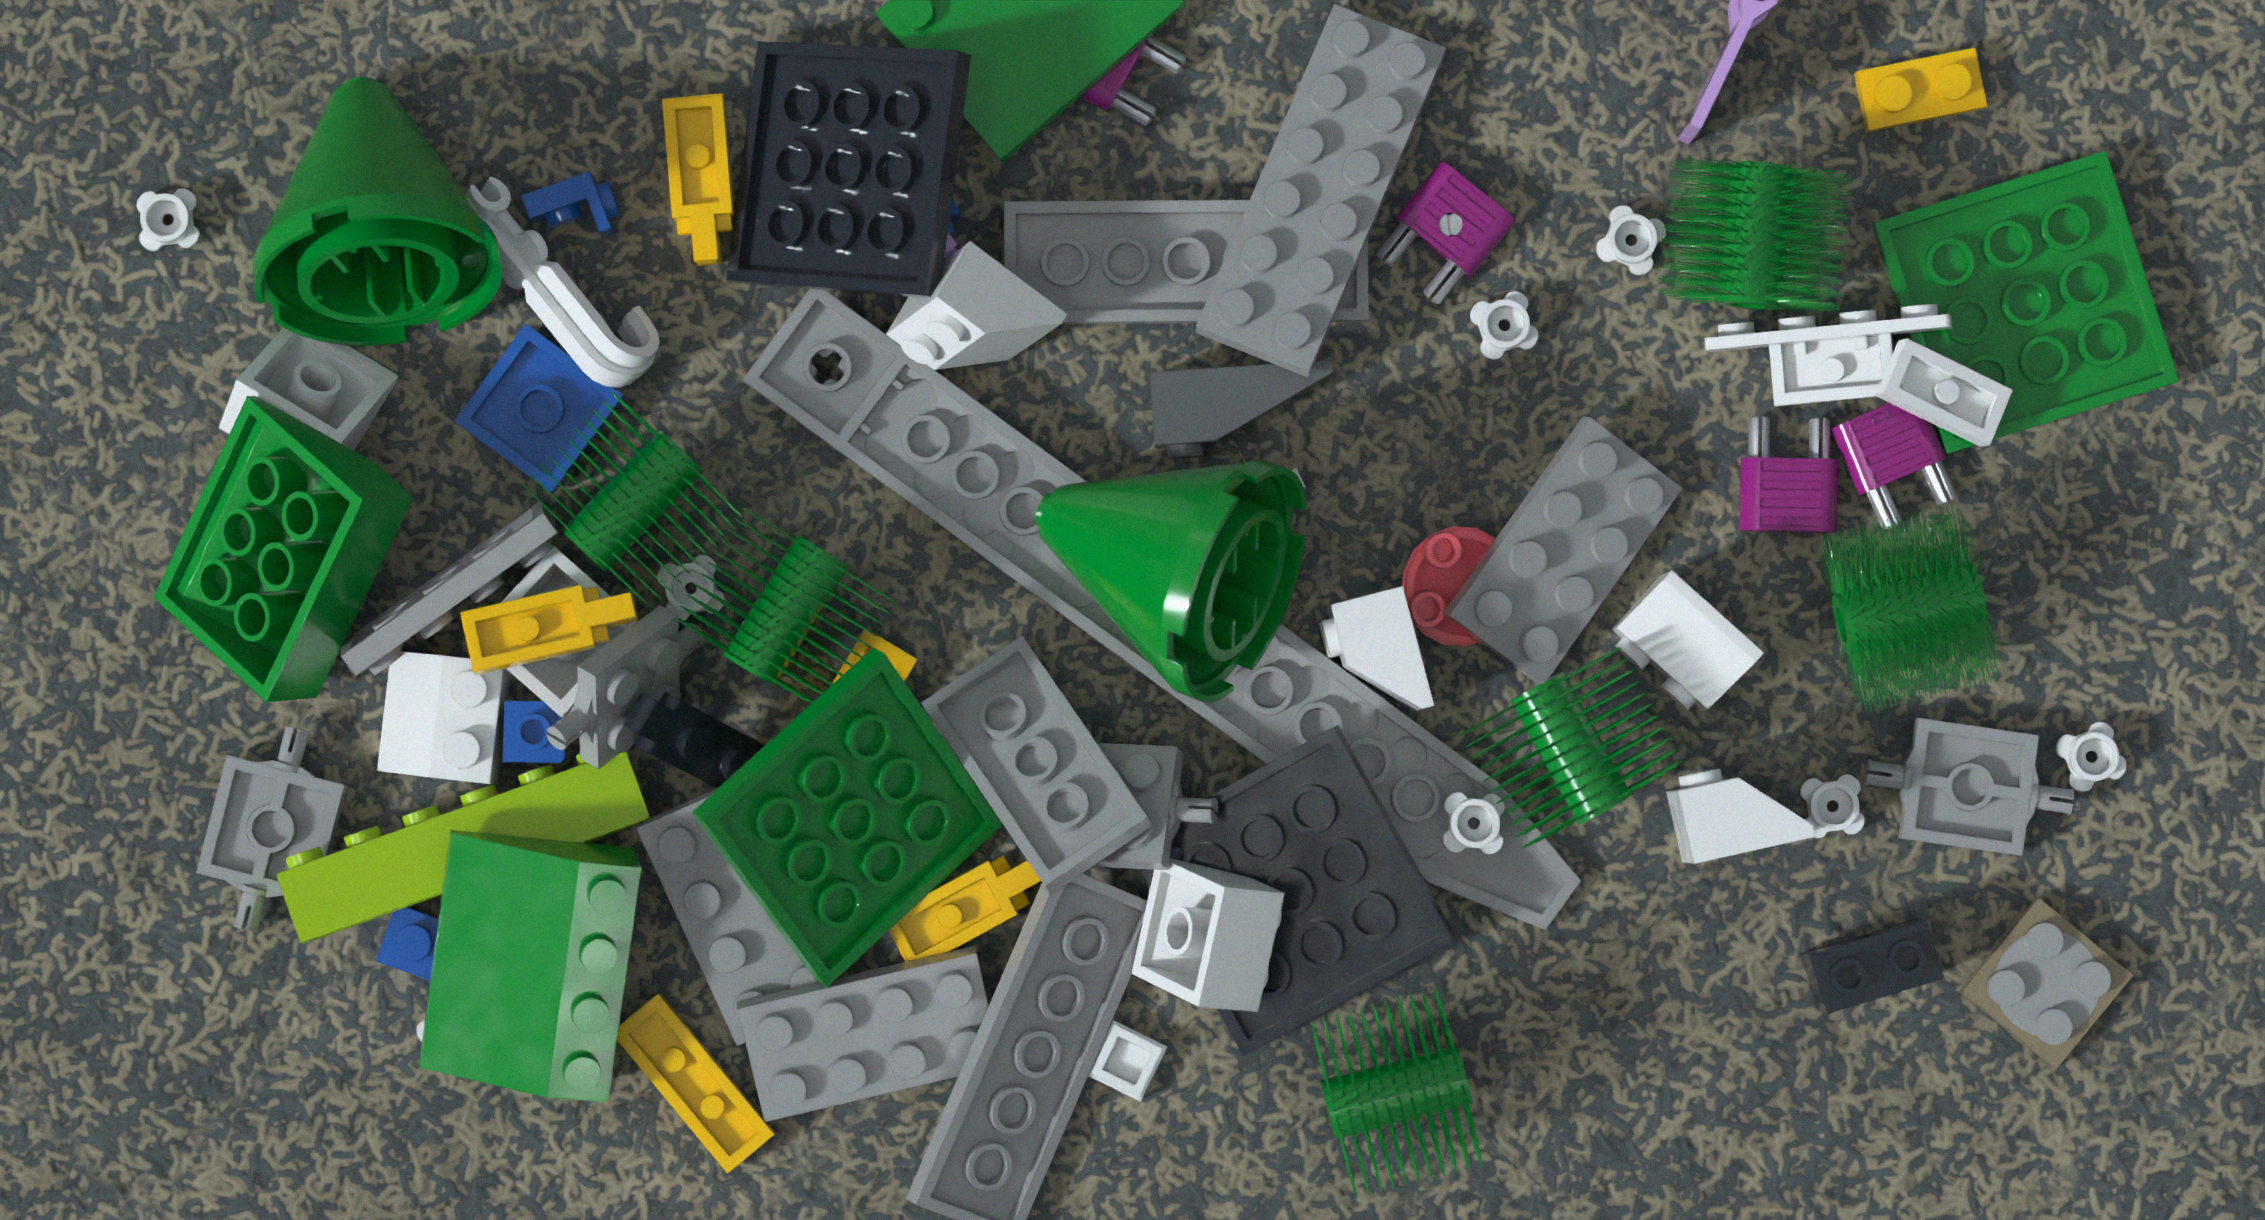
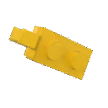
M723 93L662 99L672 219L676 221L679 236L692 234L694 262H697V266L722 264L719 232L733 231L732 216H735L725 96Z
M581 585L460 613L472 669L475 675L596 648V645L610 641L608 629L638 621L636 606L631 592L601 599L598 586L583 589Z
M1004 855L993 861L989 859L933 889L889 930V933L905 962L949 952L1018 915L1019 909L1030 904L1024 890L1041 880L1027 859L1010 867Z

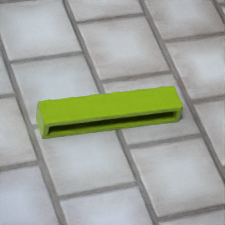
M627 752L618 754L600 769L581 760L579 753L575 755L579 766L556 774L553 764L545 765L519 775L518 779L521 787L498 794L495 784L460 796L463 804L462 808L440 815L437 805L430 806L403 816L402 820L405 828L382 836L379 826H375L344 837L347 849L323 856L319 846L286 858L289 869L276 873L300 943H309L442 895L450 830L588 843L650 819Z

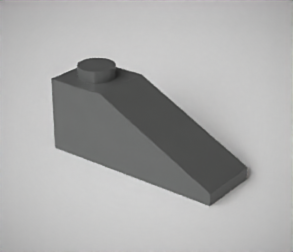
M1332 360L1315 361L1309 378L1275 364L1150 372L1154 448H1167L1168 459L1204 456L1203 446L1216 445L1330 378L1333 373Z

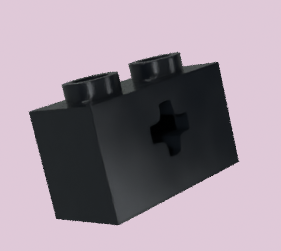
M1914 918L1800 953L1818 1012L1825 1014L1944 979L1926 919Z

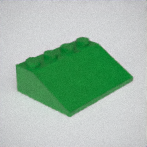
M889 0L875 14L888 35L900 48L957 50L971 55L963 119L1003 163L1182 10L1186 4L1183 0Z
M247 396L153 598L265 702L317 698L414 497L375 462L259 397Z
M450 830L420 1052V1068L546 1098L608 1103L641 874V866L633 848Z

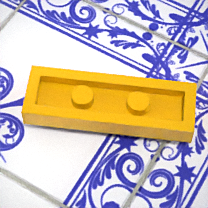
M658 993L619 1026L617 1041L727 1174L776 1134L768 1122H764L763 1116L661 993Z

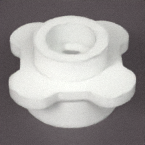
M178 189L173 195L166 193L156 194L148 191L139 197L137 209L140 212V222L143 228L139 235V240L144 248L150 251H158L163 245L178 244L182 248L187 249L193 247L198 242L200 232L194 226L193 210L197 206V199L191 191ZM167 214L172 215L174 218L173 223L169 226L163 223V217Z
M1618 206L1609 214L1611 226L1606 237L1600 239L1596 245L1597 255L1604 262L1615 260L1627 265L1630 272L1634 275H1644L1653 267L1651 256L1656 244L1663 241L1662 238L1666 236V229L1663 228L1665 226L1659 219L1653 218L1648 220L1644 216L1634 214L1629 206ZM1634 235L1637 243L1634 246L1627 245L1625 242L1626 236Z
M1512 291L1506 295L1505 299L1491 304L1480 301L1473 306L1470 312V319L1472 323L1479 327L1483 339L1480 350L1485 357L1499 359L1504 351L1517 347L1528 350L1536 344L1538 331L1530 325V319L1526 311L1528 299L1522 293ZM1507 320L1510 323L1509 330H1500L1499 322Z
M698 555L694 558L699 565L695 561L682 564L691 574L687 573L681 566H676L672 563L664 565L681 583L663 567L658 572L657 577L672 591L671 593L665 587L669 601L666 609L677 614L678 618L683 621L688 619L690 613L680 606H684L695 613L706 611L713 614L687 595L693 596L717 611H720L723 607V604L707 595L698 587L694 594H688L685 590L688 583H694L725 600L723 593L717 590L716 584L701 574H706L714 579L713 575L716 568L712 567L708 562L715 566L716 563L706 555Z
M2095 722L2087 732L2077 736L2066 734L2057 741L2056 753L2059 757L2065 759L2070 771L2068 782L2073 789L2081 792L2088 791L2092 788L2094 782L2106 779L2107 777L2118 779L2124 774L2126 760L2119 755L2118 748L2112 740L2114 731L2108 724ZM2089 751L2096 753L2097 758L2093 763L2086 760V753Z
M1842 775L1837 781L1821 782L1817 778H1811L1803 783L1800 795L1807 801L1808 817L1806 821L1813 825L1815 838H1822L1830 831L1843 830L1847 834H1856L1862 829L1865 820L1864 816L1859 812V800L1857 797L1861 786L1855 777ZM1831 800L1836 801L1838 804V809L1835 812H1830L1827 809V803Z
M1460 792L1448 796L1444 803V809L1449 814L1448 830L1443 835L1445 847L1454 853H1459L1464 848H1480L1485 854L1497 852L1503 844V837L1499 833V816L1504 812L1505 806L1503 802L1496 804L1501 798L1495 794H1487L1482 799L1467 798ZM1472 817L1479 820V826L1476 829H1471L1468 826V820Z

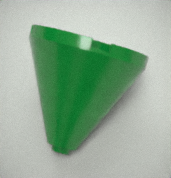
M355 77L335 89L256 249L252 269L255 297L258 304L265 303V301L270 304L273 309V321L293 333L317 341L341 345L378 346L408 342V327L438 320L439 330L445 332L466 322L489 304L501 284L500 247L496 235L386 85L369 77Z
M1252 460L1061 485L1053 493L1049 492L1042 498L1036 511L1035 520L1036 525L1039 527L1042 541L1169 686L1180 694L1207 703L1220 700L1234 691V685L1224 680L1237 665L1250 670L1255 668L1283 619L1298 578L1306 536L1292 531L1293 507L1304 511L1307 508V502L1302 482L1292 470L1265 460Z

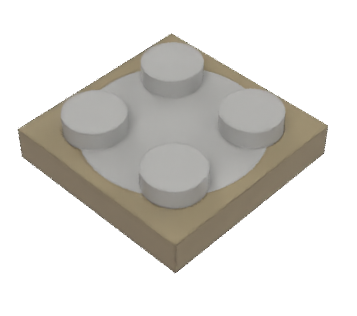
M2035 897L1959 992L2049 1066L2057 1069L2133 975L2044 901Z

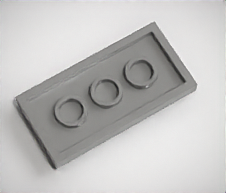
M1583 416L1453 598L1444 614L1532 681L1541 684L1551 676L1683 488L1591 417Z
M540 502L534 504L348 636L342 645V659L355 676L369 668L373 675L386 669L403 655L401 648L404 646L403 642L417 632H419L423 639L432 636L453 620L454 617L451 615L453 612L452 607L468 596L474 604L481 601L504 583L501 577L503 576L502 572L517 561L526 568L554 548L551 543L553 540L551 537L558 533L553 516Z
M1022 635L922 702V705L1050 894L1153 826L1148 816Z
M716 788L636 824V829L732 1037L738 1046L745 1043L737 1010V1001L818 983V981L813 978L692 814L693 810L718 789Z
M975 946L839 977L827 988L818 982L737 1001V1010L764 1122L958 1077L989 1007Z

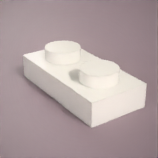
M1906 338L1897 342L1875 396L1971 443L1984 447L1991 444L2013 390Z

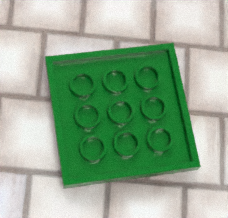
M2106 151L1880 220L1871 225L1900 318L1901 307L1937 304L1938 315L1950 314L1952 316V329L1905 333L1907 339L2013 390L1992 440L2179 382ZM1935 425L1946 454L1976 445Z
M872 648L692 811V814L813 978L826 988L1003 825L886 654L875 648Z

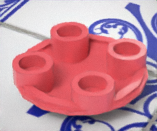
M1451 526L1430 534L1413 549L1403 570L1402 586L1412 622L1423 635L1443 645L1469 646L1481 642L1446 616L1444 611L1495 541V537L1477 528Z

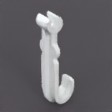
M489 177L481 192L475 185H470L466 195L497 237L500 247L502 277L510 287L514 289L524 288L526 302L581 370L597 383L606 387L618 388L632 384L648 371L653 363L660 341L656 328L641 307L636 306L632 308L623 318L622 325L617 331L623 342L620 341L559 263L547 261L548 249L543 237L533 230L524 232L506 210L511 201L508 188L494 177Z

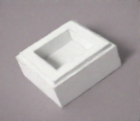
M1112 1020L1088 1076L1141 1102L1167 1046Z

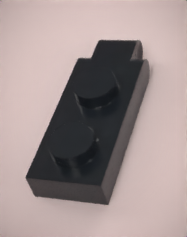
M667 692L663 693L659 702L641 693L623 724L640 735L635 746L715 788H719L765 746L762 742Z

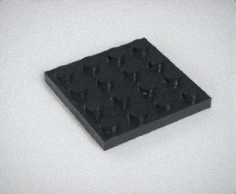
M758 41L726 280L750 285L919 298L931 297L942 278L971 55L957 50Z
M1338 725L1205 798L1217 799L1218 813H1214L1217 816L1216 823L1181 822L1172 840L1170 858L1250 877L1284 893L1281 907V922L1276 930L1268 965V980L1262 992L1258 1012L1217 1009L1243 1056L1457 940L1456 935ZM1139 869L1150 888L1154 870Z

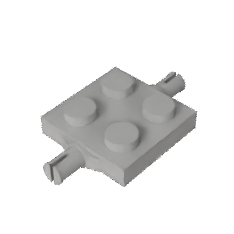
M659 605L577 666L578 691L574 707L571 708L567 716L547 729L549 742L555 748L564 750L570 743L580 737V759L597 769H600L618 754L626 752L640 736L623 725L639 695L643 693L659 702L663 693L667 692L681 699L679 665L682 664L686 656L705 644V638L694 633L686 626L679 632L678 621L675 619L678 618V615ZM689 623V624H691L692 626H694L695 628H697V629H699L700 631H702L701 628L698 627L696 624Z
M1915 718L1911 750L1903 765L1868 759L1865 770L1888 773L1889 777L1872 774L1864 775L1865 785L1900 789L1899 793L1903 808L1898 838L2017 856L2023 855L2026 827L2035 809L2070 815L2073 804L2051 801L2049 798L2074 800V789L2039 785L2035 767L2039 735L1923 718Z
M285 726L284 728L285 732L277 761L256 762L233 755L226 756L196 870L198 874L225 880L236 889L243 891L233 926L240 929L246 928L245 930L253 932L259 931L258 927L266 897L283 896L276 873L289 869L285 859L319 846L323 856L330 855L348 787L346 784L316 777L307 769L300 767L310 732L290 726Z
M1097 743L1153 826L1092 867L1168 870L1172 840L1180 827V823L1215 824L1217 816L1214 813H1218L1217 799L1183 797L1180 778L1184 754L1177 746Z

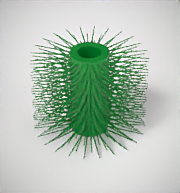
M1706 157L1703 158L1719 163L1691 158L1686 159L1704 163L1682 160L1675 161L1693 164L1670 162V164L1688 165L1670 167L1693 168L1677 170L1698 172L1687 173L1679 171V173L1696 176L1670 174L1691 177L1668 176V178L1687 179L1672 181L1700 184H1681L1696 188L1672 185L1687 189H1667L1691 192H1668L1699 195L1675 194V196H1690L1693 198L1676 197L1690 201L1668 199L1685 203H1665L1691 205L1669 206L1698 209H1679L1693 213L1670 211L1688 215L1664 213L1685 216H1665L1669 218L1693 220L1672 219V221H1688V223H1673L1685 226L1665 224V226L1680 228H1663L1685 230H1667V232L1697 234H1676L1691 239L1667 236L1683 240L1662 238V240L1679 241H1663L1664 243L1687 244L1669 245L1684 246L1685 248L1671 249L1685 252L1662 250L1674 253L1660 252V254L1680 255H1664V257L1691 259H1674L1677 262L1687 264L1665 262L1677 265H1659L1673 266H1660V268L1681 269L1667 271L1696 273H1679L1690 276L1668 273V275L1679 277L1660 275V277L1668 278L1658 279L1674 280L1661 282L1684 283L1671 285L1690 287L1673 286L1682 289L1662 287L1671 290L1657 289L1659 291H1667L1657 293L1675 294L1664 296L1689 297L1677 298L1679 300H1710L1696 301L1694 303L1717 302L1715 306L1724 305L1761 311L1778 310L1785 312L1778 309V307L1803 313L1805 312L1796 309L1820 313L1822 311L1811 309L1834 311L1828 309L1840 310V308L1824 307H1840L1837 305H1825L1833 304L1832 302L1803 300H1821L1804 296L1822 299L1830 298L1818 296L1834 298L1839 297L1829 295L1842 296V294L1823 293H1839V291L1811 290L1829 288L1807 287H1824L1815 284L1836 286L1826 283L1842 284L1830 282L1842 280L1822 279L1836 277L1808 275L1832 274L1822 271L1841 273V271L1826 269L1844 270L1830 268L1841 266L1821 265L1832 264V262L1813 258L1835 261L1839 260L1823 257L1845 259L1844 257L1827 256H1845L1842 254L1818 253H1839V251H1822L1820 249L1835 248L1820 245L1844 247L1832 244L1847 245V243L1827 242H1844V240L1817 238H1835L1820 233L1839 236L1841 234L1828 232L1847 233L1833 231L1847 229L1827 228L1841 226L1823 225L1821 223L1837 224L1836 222L1824 220L1846 222L1829 218H1849L1823 216H1846L1842 214L1815 212H1837L1822 208L1844 210L1826 206L1850 208L1847 206L1830 205H1850L1847 203L1822 202L1844 201L1824 199L1840 198L1822 194L1849 197V195L1834 193L1852 194L1850 192L1830 191L1849 189L1821 187H1840V185L1824 184L1825 182L1846 185L1830 181L1853 182L1827 178H1853L1818 176L1846 175L1814 173L1834 171H1794L1817 167L1792 169L1789 166L1796 165V163L1785 166L1771 163L1772 161L1769 163L1750 161L1748 158V161H1733L1723 157L1731 161V164ZM1696 185H1707V186H1711V187H1702V186H1696ZM1808 209H1817V210H1823V211H1814V210H1808ZM1691 210H1702V211H1706V212H1697V211H1691ZM1685 235H1694V236H1700V237H1691V236H1685ZM1807 245L1816 246V247H1823V248H1814V247H1809V246H1807ZM1678 260L1695 261V262H1685V261H1678ZM1806 260H1816V261H1822V262H1810V261H1806Z
M610 391L653 434L647 441L602 400L607 408L644 443V446L638 451L593 409L595 414L636 454L629 460L584 418L590 427L627 462L620 469L584 434L576 429L618 471L611 479L593 460L566 437L609 480L602 488L557 446L600 489L593 497L548 455L591 498L585 506L539 464L583 508L575 516L530 474L574 517L567 525L525 485L523 486L565 526L561 531L605 573L611 570L641 600L654 610L611 567L619 560L663 602L620 559L628 551L672 593L629 550L637 542L681 583L638 540L646 533L687 573L691 574L647 531L655 524L699 565L656 522L663 514L708 556L665 512L672 505L702 535L717 546L674 503L681 496L709 524L726 537L683 494L689 487L734 528L730 521L693 486L692 483L699 478L742 519L744 518L701 475L704 471L662 430L659 429L656 432L620 397Z
M1952 504L1950 505L1956 528L1955 532L1947 505L1948 523L1941 508L1944 528L1941 525L1937 507L1939 529L1933 511L1932 526L1926 510L1930 536L1923 512H1921L1924 521L1923 528L1916 514L1919 533L1916 530L1911 513L1915 528L1914 534L1909 518H1907V531L1901 516L1906 541H1904L1898 517V533L1892 520L1893 539L1888 520L1886 519L1890 533L1889 539L1884 523L1882 526V536V534L1880 535L1878 522H1876L1881 547L1878 543L1874 525L1872 524L1874 530L1873 537L1867 526L1870 544H1867L1864 528L1861 525L1869 559L1860 531L1858 530L1859 533H1857L1858 540H1855L1853 528L1851 529L1857 555L1853 548L1849 530L1847 531L1855 562L1851 554L1849 540L1847 542L1845 537L1851 563L1849 561L1843 533L1844 552L1837 531L1844 564L1835 536L1832 539V549L1835 554L1837 568L1828 534L1827 538L1832 563L1824 536L1823 540L1831 570L1820 543L1832 579L1831 582L1822 558L1819 556L1834 592L1833 595L1825 578L1820 573L1832 595L1831 602L1823 593L1832 605L1834 617H1828L1835 621L1838 634L1834 639L1839 636L1842 645L1840 662L1842 661L1843 651H1845L1847 654L1848 681L1850 655L1854 697L1856 695L1853 666L1861 708L1858 678L1867 713L1862 682L1871 712L1872 709L1864 678L1869 690L1870 700L1872 698L1876 708H1878L1875 697L1877 691L1881 710L1883 709L1875 676L1885 706V701H1887L1886 695L1888 697L1889 694L1891 707L1892 701L1888 680L1896 706L1894 693L1896 694L1897 692L1898 698L1902 702L1901 686L1907 704L1903 687L1904 683L1909 699L1911 700V686L1912 691L1914 689L1917 701L1913 675L1921 700L1920 684L1927 696L1924 680L1927 681L1932 698L1928 682L1929 677L1934 693L1936 694V681L1942 694L1937 670H1939L1945 694L1947 693L1944 685V675L1951 690L1949 674L1952 676L1955 691L1957 692L1953 678V669L1959 687L1961 688L1960 672L1966 688L1961 662L1964 664L1970 688L1969 670L1976 684L1973 665L1976 668L1980 686H1982L1977 669L1978 663L1984 682L1986 681L1983 664L1991 682L1986 656L1989 659L1996 682L1986 642L1999 675L1987 635L1999 662L2001 661L1984 622L1986 621L2000 645L1986 619L1988 614L1998 624L1986 608L1985 599L1993 601L1985 597L1981 584L1987 576L1981 581L1977 572L1980 553L1976 568L1973 565V534H1971V559L1969 562L1964 518L1965 553L1957 508L1962 541L1961 546ZM1950 524H1951L1952 531H1953V535H1954V538H1955V543H1954L1953 537H1952V535H1951ZM1935 525H1936V528H1937V531H1938V535H1939V538H1940V544H1939V541H1938V539H1937ZM1946 525L1950 534V541L1948 539ZM1925 528H1926L1927 536H1928V539H1929L1930 548H1929V545H1928V542H1927V539H1926ZM1910 529H1911V533H1912V536H1913V539H1914L1915 549H1914V546H1913V544H1912ZM1921 530L1925 539V546L1923 544ZM1932 530H1933V533H1934V536H1935V539H1936L1937 549H1936V547H1935ZM1895 531H1896V534H1897V537H1898V540H1899V543H1900L1901 553H1900V551H1899V549H1898V544H1897V540H1896ZM1900 533H1901V537H1902V540H1903V544H1904V548H1905V553H1904V550H1903V547H1902V544H1901ZM1885 534L1890 547V554L1886 545ZM1907 535H1908L1909 540H1910L1912 554H1911V552H1910V547H1909ZM1870 536H1871V539H1872V542H1873V545H1874V548H1875L1876 558H1875L1874 553H1873ZM1881 537H1882L1883 542H1884V545H1885L1887 559H1886V556H1885V552H1884V548H1883V544H1882ZM1875 538H1876V541H1877V545H1878L1880 557H1879L1878 552H1877V549H1876ZM1860 539H1861V542H1862V545H1863V549H1864V552H1865V558H1864L1863 553H1862V550H1861ZM1834 540L1840 557V563L1836 555ZM1856 541H1857L1858 547H1859V549H1860V554H1861L1862 563H1861V561H1860V557H1859V553H1858ZM1980 644H1981V646H1982V650H1983L1985 662H1984L1983 657H1982V654H1981ZM1977 649H1978L1979 654H1980L1981 664H1980V661H1979V658H1978ZM1962 650H1963L1964 656H1965V658H1966L1967 669H1966V665H1965V662H1964ZM1956 652H1957V655H1958V659H1959L1961 671H1960L1959 665H1958V663H1957ZM1967 652H1968V654H1969L1972 671H1971V668H1970V665H1969V662H1968V659H1967ZM1952 654H1953V657H1954L1955 662H1956L1957 673H1956L1955 666H1954V663H1953V660H1952ZM1937 655H1938V658H1939V661H1940V664H1941V667H1942V674H1941V670H1940V667H1939ZM1942 658H1943V660H1944V662H1945V667H1946V672H1947L1948 680H1947V677H1946V674H1945V670H1944V667H1943ZM1932 660H1933V663H1934V668H1935V672H1936L1937 679H1936L1935 674H1934V671H1933ZM1921 663H1922V666H1923V669H1924L1925 676H1924L1923 671H1922ZM1928 663L1932 671L1933 682L1929 672ZM1913 664H1914L1915 670H1916V672H1917L1918 683H1917V679H1916V676H1915ZM1907 666H1908V668H1909L1912 685H1911L1910 680H1909V677H1908ZM1918 666H1919L1920 671H1921V676H1922L1923 685H1922V682H1921V679H1920V676H1919V673H1918ZM1903 668L1907 676L1909 691L1905 681ZM1888 669H1889V672H1890V675H1891V678H1892V681H1893L1894 692H1893L1892 684H1891V681H1890ZM1899 670H1901V673H1902L1903 683H1902V679H1901V675H1900V671H1899ZM1893 672H1894V674H1895V676H1896L1899 694H1898V691H1897V688H1896V685H1895V682H1894ZM1883 674L1885 677L1888 694L1884 686ZM1872 676H1873V679H1874L1876 691H1875L1874 686H1873ZM1879 677H1880L1881 682H1882V685H1883L1885 700H1884V696H1883V693H1882V689H1881V686H1880V683H1879ZM1869 680L1872 685L1875 703L1870 691Z
M741 507L793 542L786 549L735 518L739 523L786 552L780 560L728 529L740 539L779 562L777 568L774 571L721 540L741 555L772 573V576L767 582L743 566L716 552V554L765 584L762 592H759L730 573L708 562V564L758 595L759 597L756 602L753 603L729 587L701 573L708 580L720 586V588L750 605L752 608L748 614L705 588L694 584L700 590L707 593V595L744 617L745 619L741 625L704 602L687 595L708 611L736 627L738 631L735 635L730 634L692 610L680 606L695 618L707 624V626L730 639L731 642L728 646L680 618L676 617L675 619L694 633L708 640L711 644L724 650L723 655L745 670L773 686L779 684L803 700L813 703L814 700L780 679L783 673L788 674L819 694L824 693L823 690L788 669L787 667L790 662L829 685L834 683L806 664L795 659L794 655L797 651L820 663L840 676L843 674L802 648L801 644L804 639L850 667L853 665L808 637L807 634L811 629L861 658L863 657L815 626L814 623L817 618L822 619L858 642L870 647L861 639L822 616L820 613L824 607L829 608L841 617L878 637L861 624L827 604L830 597L834 596L885 627L884 624L835 594L834 591L838 584L891 615L877 604L840 582L845 573L892 602L898 603L848 572V565L798 534L794 539Z
M1621 647L1568 675L1563 671L1510 700L1511 706L1459 735L1466 734L1514 708L1518 715L1517 717L1481 736L1465 747L1475 744L1512 723L1521 720L1524 728L1479 752L1472 759L1527 731L1530 739L1478 768V770L1499 761L1533 742L1537 750L1492 774L1484 781L1500 775L1537 754L1540 755L1543 761L1505 781L1490 792L1513 783L1544 765L1549 772L1497 801L1496 804L1512 798L1550 777L1553 778L1555 783L1516 804L1502 815L1525 806L1556 788L1559 789L1561 795L1531 810L1526 815L1516 819L1509 826L1515 825L1522 820L1524 821L1562 800H1565L1567 805L1527 827V829L1518 833L1515 837L1537 829L1547 822L1553 821L1566 812L1571 811L1572 818L1540 834L1539 837L1529 841L1521 849L1527 848L1534 843L1536 844L1576 822L1579 825L1600 815L1631 797L1632 791L1650 783V781L1683 762L1681 760L1666 766L1627 787L1626 780L1665 759L1677 749L1653 758L1622 776L1618 771L1620 768L1653 751V749L1670 740V737L1637 752L1617 764L1614 763L1612 758L1653 736V734L1662 730L1665 726L1653 730L1609 753L1606 746L1641 728V726L1652 721L1658 715L1652 716L1603 742L1599 735L1639 714L1652 704H1648L1631 714L1629 713L1596 731L1593 725L1595 722L1627 706L1643 696L1645 692L1591 720L1587 712L1625 692L1640 681L1584 709L1581 703L1583 699L1599 692L1601 689L1633 672V670L1612 679L1579 698L1574 690L1623 663L1627 658L1574 686L1568 680L1569 677L1611 655Z
M1436 987L1434 990L1447 1048L1441 1049L1432 1011L1430 1010L1425 991L1422 990L1424 1008L1435 1051L1429 1052L1417 1007L1410 993L1414 1021L1423 1054H1415L1400 998L1397 997L1410 1057L1403 1058L1392 1014L1385 1000L1389 1026L1398 1060L1391 1062L1375 1004L1372 1003L1385 1064L1378 1065L1367 1021L1360 1006L1373 1067L1365 1068L1350 1010L1348 1009L1350 1027L1361 1070L1353 1071L1339 1018L1335 1012L1340 1040L1349 1073L1340 1075L1325 1017L1323 1016V1022L1336 1076L1330 1078L1327 1076L1312 1019H1310L1324 1079L1320 1080L1325 1105L1335 1140L1340 1139L1356 1198V1187L1343 1139L1345 1137L1352 1136L1369 1195V1187L1357 1134H1365L1381 1192V1180L1369 1131L1376 1129L1394 1189L1389 1156L1381 1129L1389 1126L1406 1186L1407 1180L1403 1166L1404 1163L1394 1128L1396 1124L1402 1123L1410 1158L1417 1180L1420 1182L1407 1122L1414 1120L1425 1164L1432 1179L1425 1138L1419 1121L1420 1118H1427L1439 1166L1441 1167L1442 1174L1445 1176L1443 1159L1432 1115H1439L1449 1155L1457 1173L1454 1148L1444 1112L1451 1111L1460 1148H1462L1467 1168L1470 1170L1468 1152L1464 1141L1465 1137L1457 1110L1463 1108L1478 1161L1481 1166L1483 1165L1475 1123L1469 1107L1473 1103L1459 1048L1457 1045L1454 1046L1447 1016L1445 1015L1442 1000H1440Z

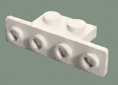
M1937 304L1901 307V319L1877 321L1876 310L1840 313V325L1816 327L1815 316L1779 319V331L1755 333L1754 322L1718 325V337L1704 338L1705 350L1708 352L1769 347L1775 407L1876 397L1875 395L1892 357V335L1952 329V316L1950 314L1938 315Z

